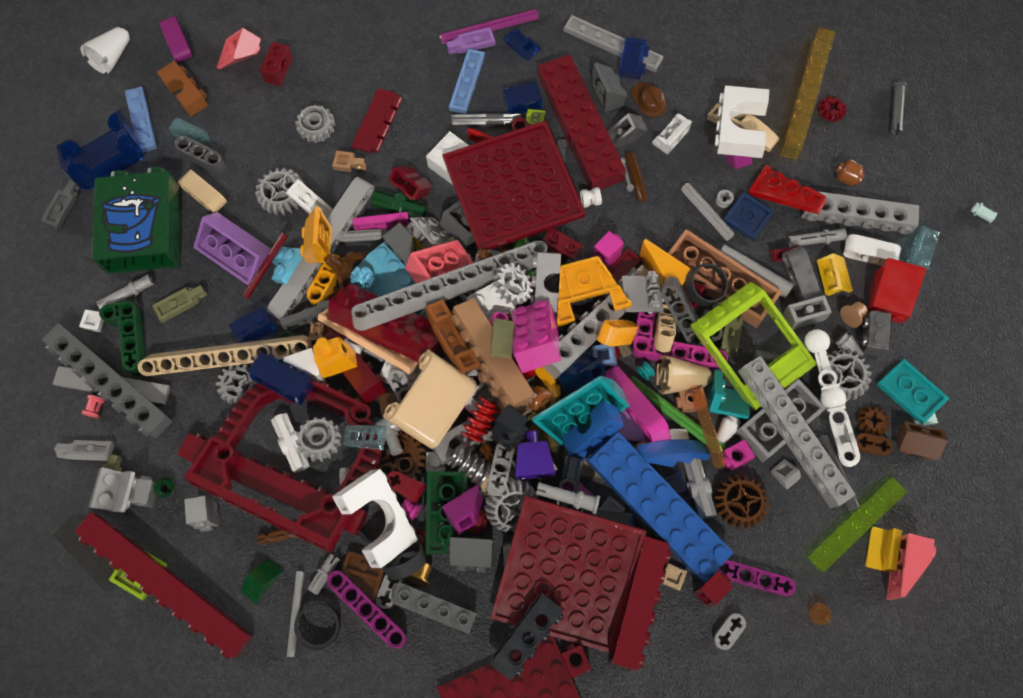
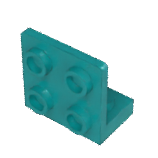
M715 370L709 387V411L716 414L749 419V404L743 401L736 390L725 388L726 380L723 379V372Z

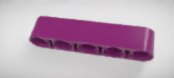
M333 571L328 575V586L378 636L392 648L399 649L405 646L407 643L406 633L359 589L352 580L340 571ZM341 576L343 579L342 584L335 587L333 583L335 577ZM351 590H356V599L349 601L348 593ZM370 604L372 612L365 616L362 609L364 605ZM381 618H385L387 621V626L383 630L377 628V622ZM395 633L402 635V641L398 645L392 642V636Z

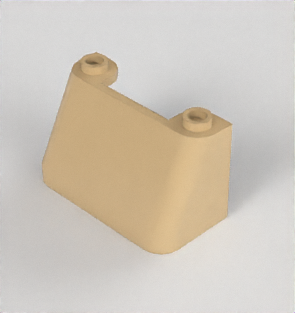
M427 349L419 359V368L422 372L400 404L397 402L389 404L385 409L383 417L422 444L433 449L439 445L474 393L476 381L465 373L462 374L456 367Z

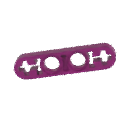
M726 560L722 565L726 564L729 570H735V567H737L735 578H732L734 573H726L731 582L782 597L795 593L796 584L789 577ZM720 568L717 570L720 574L723 572ZM744 569L750 573L748 581H743L740 578L739 573L741 570ZM762 575L770 578V585L768 587L760 584V577ZM775 578L778 579L776 581V583L778 584H784L785 582H787V586L790 587V590L784 592V588L779 586H776L775 590H773V587L775 586Z

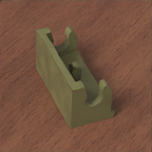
M742 315L723 327L718 350L724 351L730 357L737 358L743 325Z

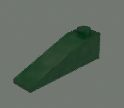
M424 471V484L426 485L423 491L425 554L447 553L454 527L446 518L443 506L467 491V478L464 477L465 472Z

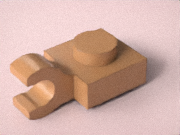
M336 151L332 167L334 170L351 172L352 167L365 171L367 164L364 163L365 159L355 158L354 153Z

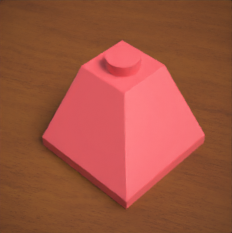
M244 28L240 29L226 39L217 68L222 69L257 55L260 50L259 43L261 39Z

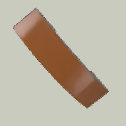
M444 300L425 306L434 333L455 367L462 374L480 367L481 364L473 350L467 348L451 320L452 314Z

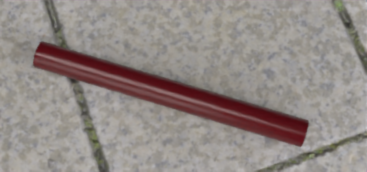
M283 232L280 234L242 296L247 299L251 297L288 238Z

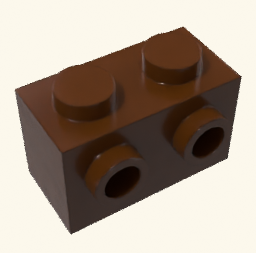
M907 421L903 422L896 439L899 451L904 454H915L925 459L940 460L948 442L944 430Z

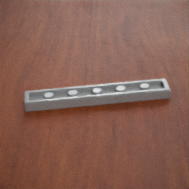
M571 15L564 26V32L653 72L657 71L664 57Z
M58 366L53 381L54 386L92 393L100 392L97 388L91 389L84 383L87 379L83 376L81 378L76 376L71 371L72 368ZM124 378L151 403L166 405L171 388L169 385ZM122 390L117 392L116 397L121 394Z

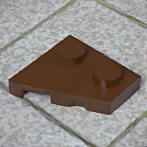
M348 551L342 572L372 601L376 602V596L385 574L382 568H371L364 555Z

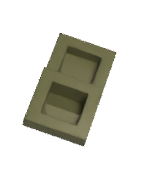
M493 318L491 356L511 359L513 321Z

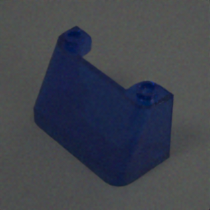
M119 110L111 114L107 119V124L111 131L83 147H80L72 140H66L56 146L61 167L81 189L89 190L94 188L95 178L109 177V173L113 171H123L139 162L143 157V151Z

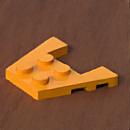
M598 256L560 266L558 327L575 322L570 303L609 293L614 311L632 307L631 301L625 296L621 287L617 285L611 273Z

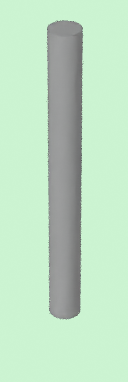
M296 571L286 657H295L297 638L294 624L300 612L304 572Z

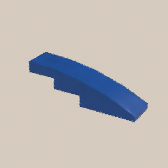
M688 439L655 441L638 445L636 448L647 463L673 467L677 461L690 464L694 458L708 460L711 456V453L701 441Z

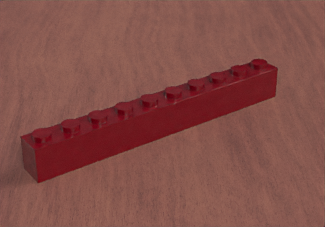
M188 433L177 455L194 463L206 445L207 437L196 433L195 436ZM234 450L238 456L236 465L230 468V479L304 513L320 508V500L323 496L329 494V491L318 487L317 490L310 487L311 483L300 479L299 482L294 480V476L285 471L282 474L275 472L276 468L269 464L262 466L258 464L259 460L248 456L246 459L241 456V452ZM229 453L224 454L221 459L227 458ZM336 504L328 505L326 510H333ZM364 506L354 512L344 531L359 536L358 532L359 530L361 531L369 515L364 511Z
M90 512L74 531L79 536L78 540L86 546L90 544L94 547L93 552L96 555L109 559L110 562L108 564L118 571L119 569L124 571L126 579L132 583L135 581L139 583L141 591L149 596L150 594L154 595L157 598L155 601L164 608L168 606L173 610L171 614L180 621L184 619L188 622L187 627L190 630L203 634L205 636L203 640L211 646H214V644L221 649L219 652L227 659H230V657L238 658L252 640L253 636L99 514Z

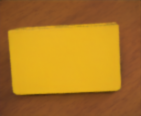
M833 253L817 260L825 295L830 296L840 291L848 293L853 291L844 257Z
M872 527L870 529L865 566L888 573L897 571L902 530L895 528L885 530Z

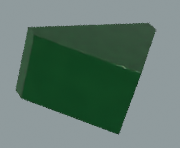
M267 558L248 573L241 592L257 604L284 571Z

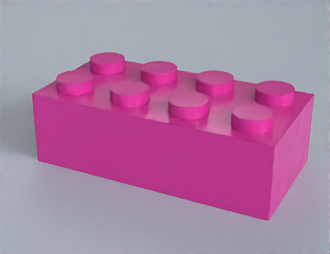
M549 299L539 300L534 304L525 307L521 306L513 310V352L521 372L524 373L561 361L557 318Z

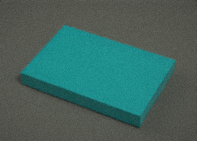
M904 358L876 384L922 425L950 399Z

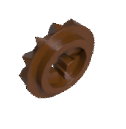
M876 405L866 406L858 413L857 424L863 433L880 436L888 429L890 424L888 420L889 415L883 409L876 407ZM873 415L875 416V419L879 421L874 425V427L873 422L869 420L873 417Z

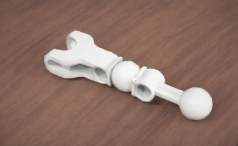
M812 330L805 336L804 345L809 352L814 353L819 369L818 381L822 387L820 402L826 407L827 414L830 413L829 422L839 460L842 465L852 467L859 462L860 453L848 414L845 411L846 395L839 388L840 385L836 384L837 375L831 370L826 350L829 348L830 338L823 330ZM824 375H831L834 381L831 384H824L822 377ZM835 413L843 414L844 421L842 423L833 421L832 417ZM846 452L853 453L854 459L852 461L845 459L844 454Z

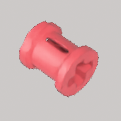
M88 395L87 405L81 414L99 419V411L105 400L97 396Z

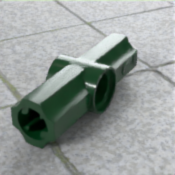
M379 190L373 191L370 202L371 206L387 210L390 214L408 212L410 218L425 217L428 208L426 204L412 201L403 194L395 193L392 195Z

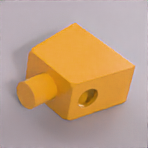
M340 337L330 340L319 338L313 346L314 361L323 378L358 367L356 351Z

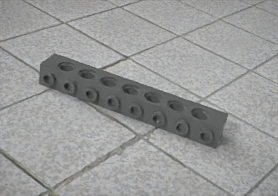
M58 323L42 339L47 344L45 348L51 354L55 355L57 353L60 356L58 360L65 366L70 364L73 367L71 371L79 378L85 377L87 380L84 383L93 390L97 388L100 391L98 395L105 401L110 399L113 402L111 406L119 413L125 412L127 414L125 419L133 425L137 423L141 426L138 430L146 437L151 435L157 439L173 422L61 324ZM122 390L121 394L116 397L117 392ZM135 402L134 407L130 408V405ZM149 414V417L143 421V417Z

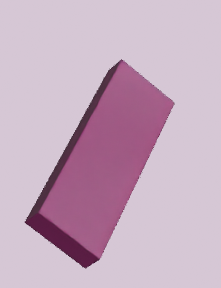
M408 212L352 218L355 231L390 229L399 223L406 227L410 224Z

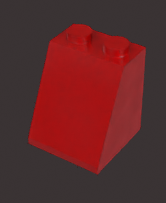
M887 258L875 272L867 307L868 313L871 311L889 313L893 322L904 323L911 317L926 268Z

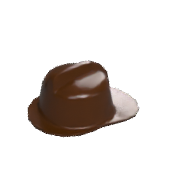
M641 82L633 87L632 98L644 115L655 118L665 112L667 108L666 99L663 92L654 84Z

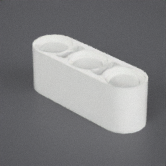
M853 234L848 235L846 238L843 255L850 259L881 266L887 258L899 260L901 247L897 244Z

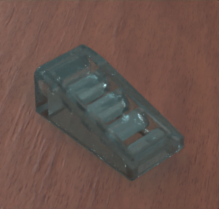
M178 117L169 126V130L175 137L186 136L198 142H211L206 131Z
M346 426L343 446L384 450L386 426ZM351 432H355L354 440H350ZM359 433H362L361 440H358ZM367 433L370 434L369 440H366ZM374 434H378L377 440H374Z

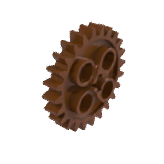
M400 429L398 431V439L401 445H405L402 453L393 456L387 441L381 439L382 452L386 451V456L380 460L379 465H382L377 469H380L383 473L391 469L418 480L417 475L423 476L420 468H426L422 461L427 460V458L422 455L426 451L424 448H420L422 446L421 442L407 433L404 434L403 430ZM405 463H410L409 469H402ZM399 475L390 479L393 481V486L401 483Z

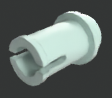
M976 202L970 210L973 216L977 215L989 223L997 216L996 212L983 206V203L979 204Z

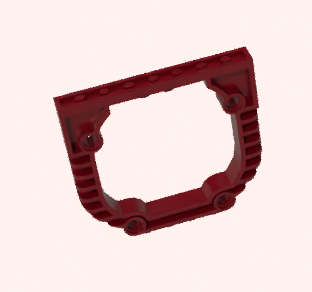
M289 372L284 375L283 379L273 378L271 381L256 384V386L248 389L238 399L235 407L232 408L231 413L224 420L215 437L211 436L184 478L190 485L332 553L354 514H341L337 505L333 510H326L328 505L336 504L332 497L333 494L323 496L319 503L320 508L300 515L297 521L294 522L277 514L278 511L271 506L265 508L259 505L260 502L252 497L247 499L231 491L233 486L230 479V468L234 467L238 461V456L234 450L256 415L265 405L277 399H283L291 403H297L305 399L346 418L350 430L361 436L362 445L359 454L336 493L370 470H377L382 456V441L373 423L369 406L359 398L353 399L342 390L336 391L324 382L318 383L314 381L309 375ZM292 383H297L296 386L290 387ZM361 414L366 415L363 419L357 418ZM229 453L227 458L221 459L224 454Z

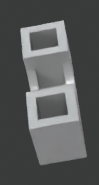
M536 252V256L532 257V268H535V276L531 277V282L533 283L531 287H534V295L530 297V305L539 300L549 299L553 311L558 312L559 293L545 289L544 280L549 274H560V253Z

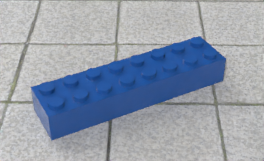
M619 432L612 435L585 460L662 542L669 543V549L698 580L706 582L733 554L732 550Z

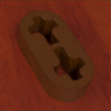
M861 433L855 437L859 452L884 457L893 450L892 441L886 437ZM863 438L864 442L869 444L862 447V443L859 441ZM881 443H884L883 445L884 447H887V449L882 451L881 447L875 445H880Z

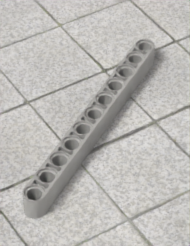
M535 241L358 304L351 311L353 326L357 330H367L424 309L425 306L437 301H446L496 282L493 278L497 274L495 271L506 263L508 265L514 263L515 267L519 264L520 270L526 269L528 271L533 269L532 257L536 256V252H547L548 247L542 241Z

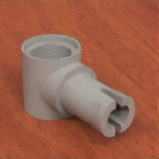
M385 418L375 422L376 430L381 439L387 441L391 454L395 456L402 453L403 450L398 439L400 428Z

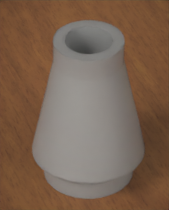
M847 332L835 341L837 348L840 350L844 349L845 353L849 350L852 351L853 356L859 353V359L864 355V352L853 336Z

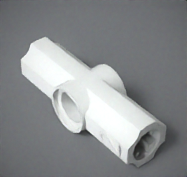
M288 414L275 416L271 421L279 438L277 439L283 454L286 455L293 473L306 470L310 465L308 460L304 458L303 453H300L298 450L299 446H297L295 440L299 438H297V431L294 430Z

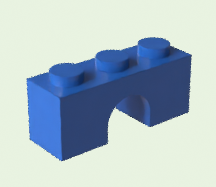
M602 401L589 413L592 420L589 430L574 426L562 437L570 457L583 459L584 461L624 426L617 406Z

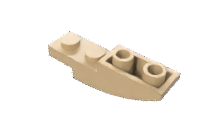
M717 103L708 113L707 120L714 123L721 121V118L717 117L718 109L722 105ZM740 114L731 119L739 128L766 131L764 150L768 152L779 141V137L768 126L751 114Z

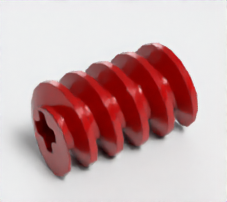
M479 396L482 404L475 403L479 410H471L475 417H468L467 420L471 424H464L463 427L467 431L460 432L474 441L484 442V438L481 435H488V431L485 428L492 427L489 420L495 421L496 417L493 413L499 414L500 410L496 407L495 403Z

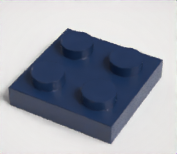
M743 192L723 221L754 241L775 211Z

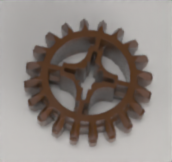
M735 475L734 480L728 477L727 483L723 481L720 484L722 488L716 490L719 495L715 496L714 500L720 503L715 504V508H721L717 514L718 516L724 514L725 518L722 521L726 522L729 519L730 527L737 523V529H742L744 525V528L748 530L750 529V524L756 527L758 526L757 521L763 522L762 516L768 515L765 509H768L770 504L764 501L770 498L769 496H763V493L767 490L766 488L760 490L759 487L762 483L758 482L755 485L754 477H751L749 481H747V475H743L741 479L739 475ZM735 487V498L727 501L729 490ZM745 488L750 490L754 496L748 495L745 492ZM741 498L742 500H745V502H747L743 506L742 504L740 505L739 502H737ZM757 503L755 514L749 517V506ZM729 508H735L739 512V516L735 515Z

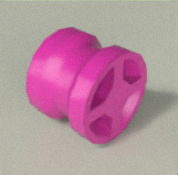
M406 498L401 507L406 512V517H408L409 521L413 522L416 519L422 504H416Z

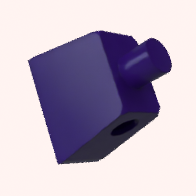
M537 431L526 432V443L518 444L516 479L555 477V468L547 441L538 442Z

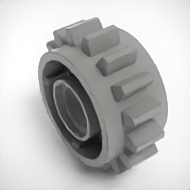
M316 105L307 106V108L301 110L300 115H297L298 121L295 122L303 139L307 138L308 142L314 141L315 143L330 138L331 132H334L333 127L336 126L333 114L330 113L329 109L325 110L322 105L321 107Z
M314 417V420H307L304 426H300L301 431L296 433L299 439L295 440V442L299 446V452L303 453L306 459L311 457L313 462L316 459H320L321 462L325 458L330 459L333 453H337V446H341L338 439L342 437L338 432V426H334L332 420L327 422L325 417L322 419ZM317 437H323L320 442H314Z

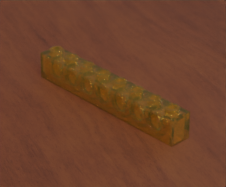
M818 27L813 38L780 151L781 156L797 160L803 149L836 31Z

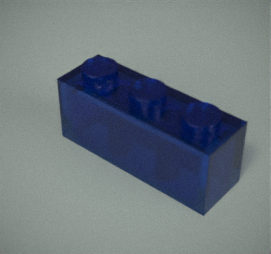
M260 352L247 370L253 381L299 406L313 389L311 377L308 374L295 371L288 363L282 364L278 362V359L271 354L265 355Z

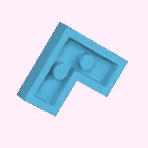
M281 247L272 261L277 267L271 278L276 283H288L302 259L299 248Z

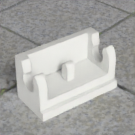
M676 114L660 135L656 136L652 144L668 155L689 132L692 121L680 114Z

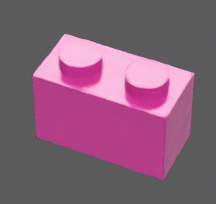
M609 231L594 246L593 257L598 256L606 268L609 269L621 256L624 244L622 239L617 234Z

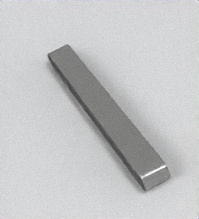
M359 177L352 181L327 218L332 227L330 254L334 252L344 234L352 225V218L358 216L374 191L372 184ZM302 257L288 283L282 284L268 305L267 312L279 320L292 314L309 289L323 263H307Z

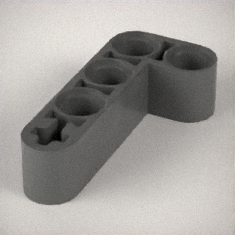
M667 277L663 281L661 292L664 301L687 343L704 346L698 337L693 336L695 333L690 326L699 319L680 281L675 277ZM676 303H681L683 306H677ZM723 328L709 337L712 342L722 337Z

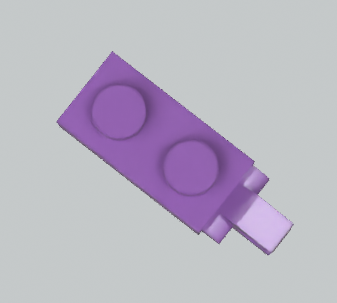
M489 27L458 35L454 41L447 42V50L449 54L457 52L466 53L468 48L478 50L495 46L496 42Z

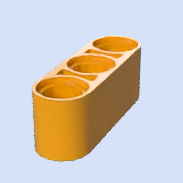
M332 254L337 259L340 258L338 255ZM326 263L322 264L307 291V298L313 307L317 306L320 301L329 300L332 289L338 283L337 275L332 272L331 267ZM325 279H330L328 283H322ZM316 295H321L319 299H313Z
M605 320L597 336V341L607 346L631 345L639 326L629 320Z

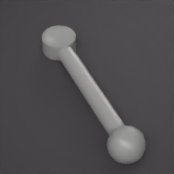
M621 157L620 159L626 169V159ZM626 169V189L628 192H632L634 186L630 183V179Z

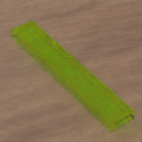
M893 477L889 478L807 558L821 573H824L907 491Z

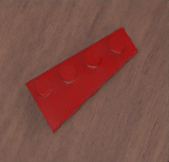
M768 165L764 166L749 190L750 196L817 215L826 203L825 195L808 186L803 187L799 185L798 181L784 177L783 173L771 170V167Z

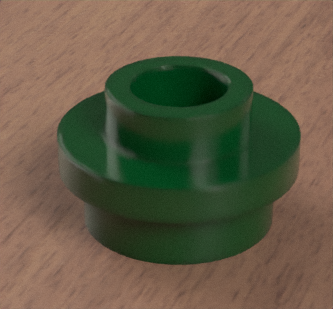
M168 478L158 479L153 486L154 493L160 498L170 496L174 490V484ZM162 484L165 486L164 491L160 489Z

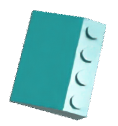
M599 376L534 416L532 421L558 443L565 446L562 437L574 426L586 430L590 429L592 420L589 413L602 401L617 406L619 413L630 407L623 389L613 379Z

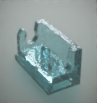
M923 226L916 234L908 263L925 267L927 272L931 265L933 252L938 241L937 237H939L940 233Z

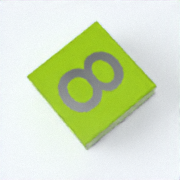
M527 110L526 121L528 123L536 124L544 121L545 111Z

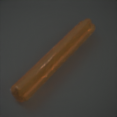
M702 391L694 392L691 394L714 468H722L726 466L704 394Z

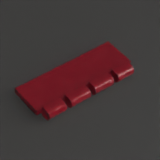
M378 88L351 145L353 149L367 153L372 151L379 152L383 143L382 139H385L390 128L389 125L392 124L397 113L395 110H398L403 100L397 93Z

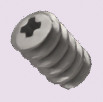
M460 444L450 453L445 464L453 461L451 468L453 469L458 465V473L465 470L464 477L467 478L469 475H472L471 482L478 479L477 486L479 487L489 475L491 464L488 462L484 464L483 458L477 460L478 454L474 453L471 455V449L464 451L465 445Z

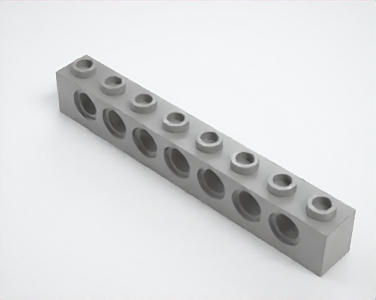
M641 265L638 269L634 267L626 275L647 276L649 271ZM621 279V280L617 283V285H619V286L621 287V289L623 290L622 279ZM609 293L603 296L605 298L603 302L598 300L591 307L593 309L591 313L586 311L579 318L581 322L578 325L573 323L566 330L568 332L566 336L563 334L559 336L560 352L564 357L561 356V361L543 366L554 380L597 340L605 320H618L625 313V309L614 311Z
M759 356L743 366L738 373L830 508L838 507L854 497L856 494L762 357Z

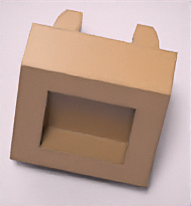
M311 322L309 338L312 342H316L319 338H325L330 327L322 322Z

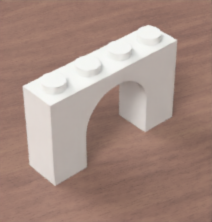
M725 86L724 93H720L719 104H722V107H719L717 117L721 118V121H717L716 132H719V135H716L715 146H718L717 154L763 157L766 131L739 128L731 119L740 114L765 116L769 101V89Z
M380 469L370 470L332 496L341 514H352L370 501H374L382 507L386 518L385 528L376 540L362 549L371 568H382L418 540L415 535V529L406 518V512L400 507L395 492L390 488L386 475Z

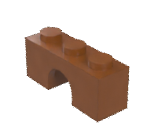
M173 61L157 71L160 79L171 93L183 89L176 97L190 117L208 106L205 101L207 96L201 88L199 90L196 88L197 84L192 77L188 78L186 76L188 73L182 65L178 66Z

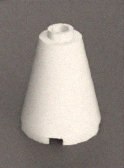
M116 27L84 43L80 48L83 57L85 55L88 57L89 60L87 62L94 69L101 73L107 72L108 74L112 71L129 43V33L124 28Z

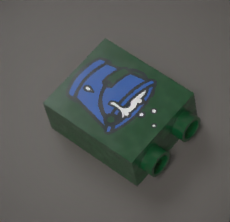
M151 167L141 174L113 171L109 173V177L95 178L92 260L107 274L181 267V187L166 169Z

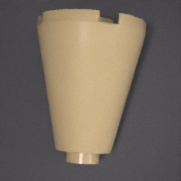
M667 355L661 356L660 359L663 360L661 364H657L656 385L661 387V390H658L660 394H671L699 387H707L712 382V372L705 366Z

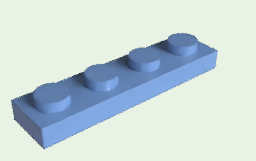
M468 48L449 105V111L462 114L467 113L485 58V52Z
M138 87L125 91L137 150L139 153L157 149L145 90L143 87Z

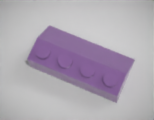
M218 212L202 217L193 247L247 285L250 284L271 248Z

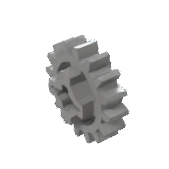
M506 263L495 271L497 274L493 278L496 282L493 283V286L498 288L495 292L501 294L500 299H506V304L512 302L513 306L521 305L531 297L530 294L533 290L530 287L533 283L528 280L531 276L525 275L526 269L520 270L519 264L515 267L514 263L509 265Z
M244 364L243 367L236 365L235 368L229 366L228 371L222 370L223 376L218 375L221 382H217L216 385L220 387L217 392L224 401L227 400L229 404L233 402L236 404L238 399L248 389L253 388L259 383L256 381L259 379V376L254 374L253 368L249 369L247 364ZM229 393H231V394L236 393L238 396H233V395H230Z

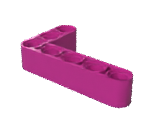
M638 312L636 324L639 328L632 343V353L635 357L662 362L663 359H660V357L667 355L708 367L711 372L715 370L721 371L705 347L673 341L671 351L663 354L658 353L654 347V338H652L656 312H653L651 315ZM644 326L648 328L649 331L643 332L640 330V327ZM642 344L646 349L640 350L636 345ZM719 350L724 359L728 361L727 354L724 351ZM680 351L684 356L678 357L675 355V352ZM694 355H700L703 360H696Z
M617 365L602 372L606 378L613 379L623 389L630 405L625 411L643 431L646 443L671 440L668 424L663 416Z

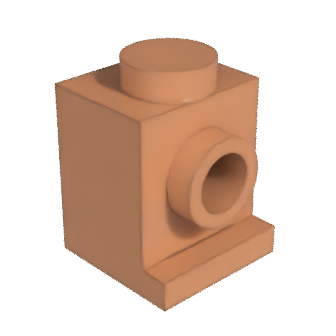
M703 387L680 391L677 397H675L676 407L680 408L683 414L704 411L707 403ZM693 397L694 402L688 401V398Z

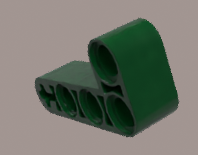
M122 301L102 306L99 310L100 318L110 326H119L123 368L134 376L142 375L138 370L139 362L145 358L141 310L131 301Z

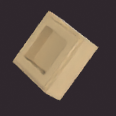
M667 563L665 568L666 576L662 584L680 591L687 571Z

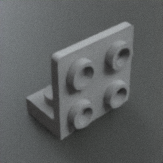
M100 468L89 508L124 513L125 509H128L130 506V491L136 484L135 472H120Z

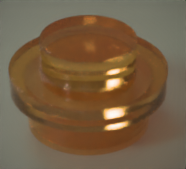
M815 604L811 607L809 615L815 624L825 625L830 621L831 611L826 605Z

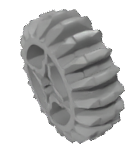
M276 168L275 172L269 170V175L263 174L264 179H258L260 185H256L257 191L255 194L258 203L264 210H267L270 214L274 212L277 216L281 212L285 216L286 211L292 213V208L298 209L297 203L285 194L290 188V184L293 185L297 179L303 183V180L297 173L294 174L291 169L287 171L283 168L280 171ZM269 191L272 192L271 199L267 198Z
M841 349L839 352L835 350L831 355L827 354L831 370L837 375L836 384H839V388L844 391L846 401H849L850 398L855 400L858 396L861 397L864 391L869 389L867 384H870L872 380L868 378L872 372L866 371L869 365L863 364L865 358L859 359V353L853 356L851 350L845 353L844 349ZM842 362V363H846L847 365H846V366H842V365H839V364L836 365V364H834V363ZM846 371V373H845L846 376H845V378L842 380V378H843V375H842V374ZM824 375L822 377L824 384H831L834 381L831 375ZM843 384H846L849 386L852 385L854 386V388H843L841 386Z
M509 478L504 493L500 496L489 494L490 497L485 498L487 503L484 505L486 517L491 525L495 526L498 530L503 529V531L507 532L510 529L512 532H515L525 495L538 499L534 488L526 481L521 482L520 479L513 481ZM502 504V506H501V508H500L501 511H500V513L498 514L499 505Z

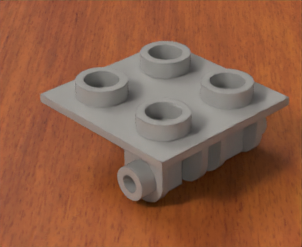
M410 218L412 222L408 227L425 249L441 245L450 238V235L438 225L439 223L435 218Z
M649 271L647 276H622L623 293L632 303V307L626 308L625 312L664 311L660 278L656 271Z

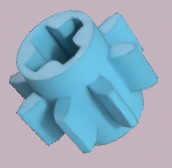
M356 267L350 276L353 285H357L362 289L365 287L367 290L375 280L372 278L373 272L368 267H362L361 269Z

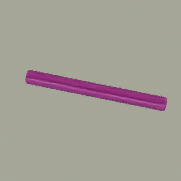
M536 9L442 33L440 34V41L442 44H446L449 41H454L460 34L489 27L492 31L533 21L538 19V12Z

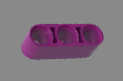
M173 16L160 21V27L176 63L192 58L193 55L177 18Z

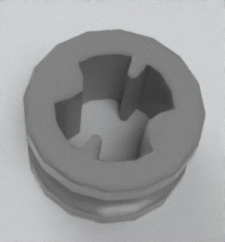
M721 190L716 197V204L720 208L730 207L734 200L732 192ZM724 196L727 197L726 202L722 201Z

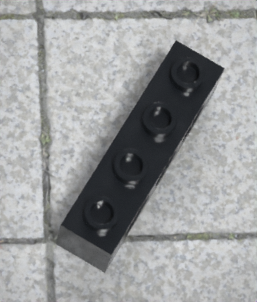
M541 591L492 656L490 665L509 680H512L514 676L517 678L524 669L523 664L527 659L531 660L536 654V647L540 641L544 642L548 638L551 626L553 624L557 625L562 619V607ZM540 614L547 616L543 624L535 622L536 617ZM532 632L534 637L531 641H524L522 639L523 634ZM514 649L521 652L520 656L516 659L509 656L510 652Z

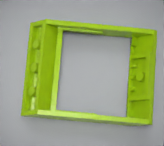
M749 282L690 326L743 401L757 410L761 405L745 382L742 383L709 338L759 301L792 346L767 365L782 388L785 389L817 364L766 292L756 284Z

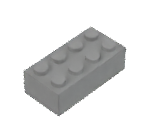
M799 379L784 390L807 424L826 409ZM764 409L736 432L742 441L746 440L752 452L762 463L786 444Z

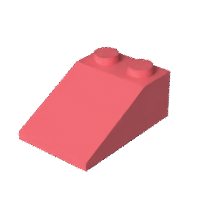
M455 240L410 253L405 269L417 284L473 264L474 262L460 242Z
M910 533L901 536L897 571L889 574L887 600L906 597L935 557L936 547L934 546V539Z

